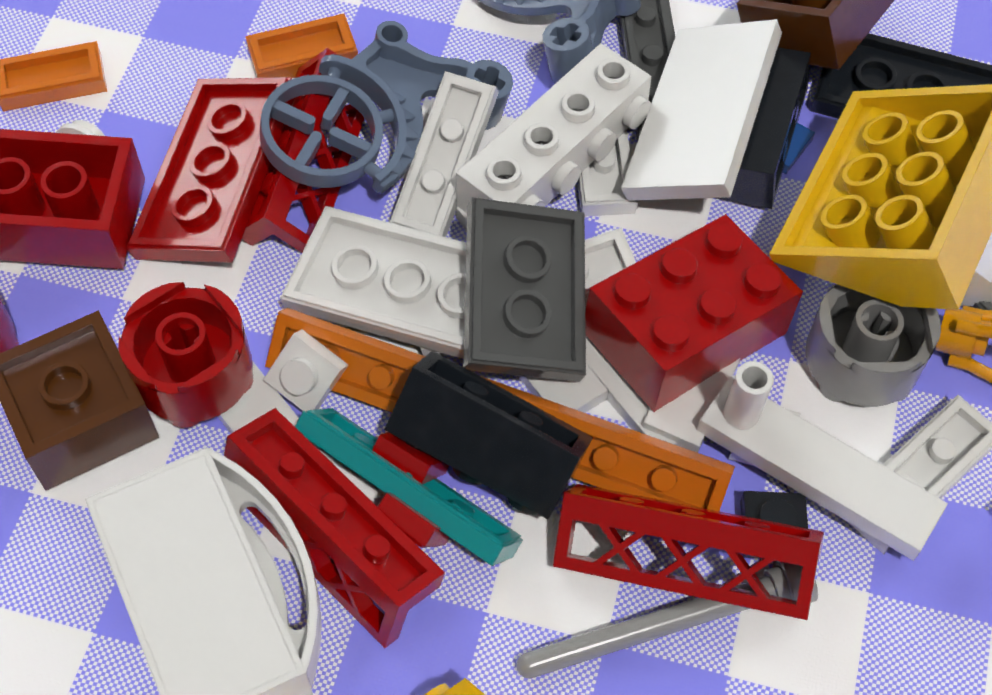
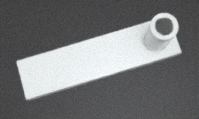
M749 361L740 365L735 377H729L701 417L697 430L707 438L914 561L924 547L948 503L770 400L768 396L774 383V376L770 368L765 364Z

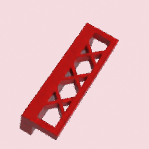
M326 48L300 66L295 78L306 75H322L319 72L321 59L326 55L337 54L331 49ZM307 94L295 97L292 106L312 115L315 118L314 131H319L322 134L320 148L313 160H318L321 169H335L349 165L352 155L333 146L328 147L320 126L323 113L333 96ZM349 104L344 106L334 124L335 127L358 137L365 118L355 107ZM285 124L277 145L286 155L295 160L310 134H305ZM270 163L242 240L253 246L267 237L275 235L302 253L325 206L334 208L341 186L313 190L312 186L300 184L286 177ZM302 202L310 223L307 233L286 221L291 204Z
M276 408L227 436L224 456L256 478L278 500L286 513L291 517L304 542L315 578L384 648L397 640L408 611L441 586L445 572ZM247 507L290 552L285 541L271 522L257 508ZM373 601L385 612V614H383V613L373 604Z
M577 484L565 491L563 495L553 567L808 620L824 532ZM576 521L599 525L614 547L597 559L572 554ZM616 529L635 533L623 540ZM645 534L661 537L676 558L675 561L659 572L642 568L628 548L629 545ZM678 541L697 546L685 553ZM709 547L725 550L740 573L722 585L706 582L691 559ZM619 554L626 565L608 560ZM741 554L760 557L761 559L749 566ZM773 561L803 566L797 600L770 595L755 573ZM682 566L689 578L670 573ZM747 580L754 591L735 588V586Z

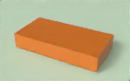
M345 13L245 36L257 78H295L300 66L326 48L331 49L337 55L349 59L354 58L358 54Z
M97 41L0 59V106L3 112L107 92L102 56Z

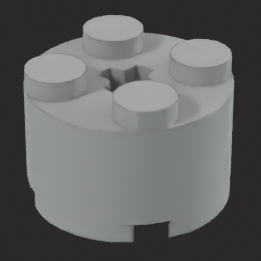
M835 285L825 294L820 303L805 347L807 364L812 375L819 383L820 392L833 402L845 401L864 407L884 406L902 401L908 397L939 341L941 324L938 311L935 308L900 307L855 290Z

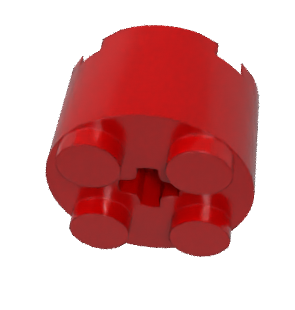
M184 282L164 284L148 291L130 306L124 317L126 324L118 342L119 353L131 379L135 382L146 407L152 413L169 420L174 426L180 428H190L201 421L212 419L226 412L240 400L253 384L252 354L240 312L229 296L221 290L205 284V289L186 288Z

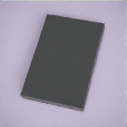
M471 198L467 206L464 368L469 371L580 382L585 377L584 212Z

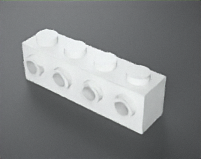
M600 43L456 172L457 206L467 213V206L473 197L545 207L558 194H567L575 186L584 169L594 160L597 162L603 160L614 147L616 140L629 127L635 129L645 120L651 108V102L649 101L651 75Z

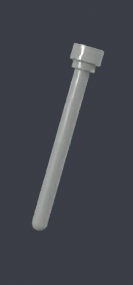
M774 561L773 567L764 570V577L759 578V580L770 595L797 600L803 566ZM816 580L814 582L811 603L818 599ZM748 582L735 586V588L754 591ZM696 598L523 653L517 660V671L524 678H535L751 608Z

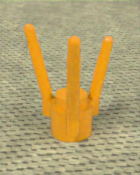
M965 305L959 310L946 309L941 323L940 338L935 348V351L950 354L947 366L967 370L992 383V369L971 357L972 354L985 355L989 338L992 339V310H983Z

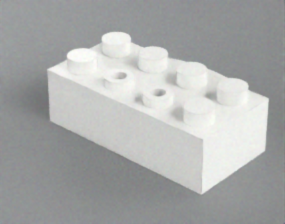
M207 447L85 498L160 695H313L312 686L321 648L322 620L320 598L312 564L304 542L293 521L278 500L256 478L238 464ZM247 507L257 508L271 522L285 541L296 562L306 597L307 623L302 629L294 630L289 627L287 601L276 564L264 542L255 530L241 517L242 511Z

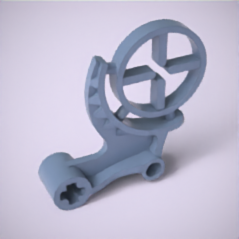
M478 0L496 10L516 15L539 16L556 13L571 15L569 18H562L552 22L545 28L542 34L550 77L554 84L601 43L606 27L616 15L629 16L636 13L641 7V0Z
M385 21L378 25L374 41L354 58L349 59L334 54L326 55L321 59L319 65V72L322 75L297 77L277 87L269 95L262 109L259 129L260 143L269 162L280 173L295 182L318 188H332L347 185L367 174L373 179L372 188L377 193L380 192L382 194L392 187L409 169L423 132V114L420 101L425 97H436L445 71L497 87L499 94L485 130L495 127L502 118L513 86L512 75L505 66L492 60H480L471 63L459 58H444L428 54L407 42L408 32L402 24L396 21ZM307 94L333 96L323 113L321 127L324 130H330L328 136L329 145L359 160L350 165L335 169L310 167V163L320 148L322 134L319 131H314L315 118L312 115L285 102ZM374 102L381 108L382 111L378 110ZM346 103L355 107L367 121L372 134V143L340 128L332 127ZM271 118L305 134H310L295 160L286 155L276 144L270 131L269 123ZM390 123L395 139V151L389 162L381 169L375 162L383 139V124Z

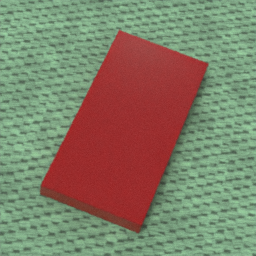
M291 77L208 78L197 80L126 247L134 259L233 263L270 165L262 149L259 137L262 109L269 95L281 84L291 80ZM295 98L285 103L292 106ZM271 118L269 123L270 131L276 144H278L285 124Z

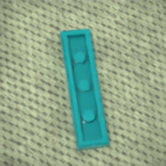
M315 409L302 412L295 427L309 441L383 492L394 494L439 526L441 532L489 565L494 566L514 557L523 539L520 538V534L437 478L421 484L412 478L410 473L400 470L372 450L378 438L335 409Z

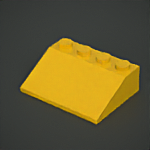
M992 84L853 91L769 253L772 261L900 307L959 310L992 233Z

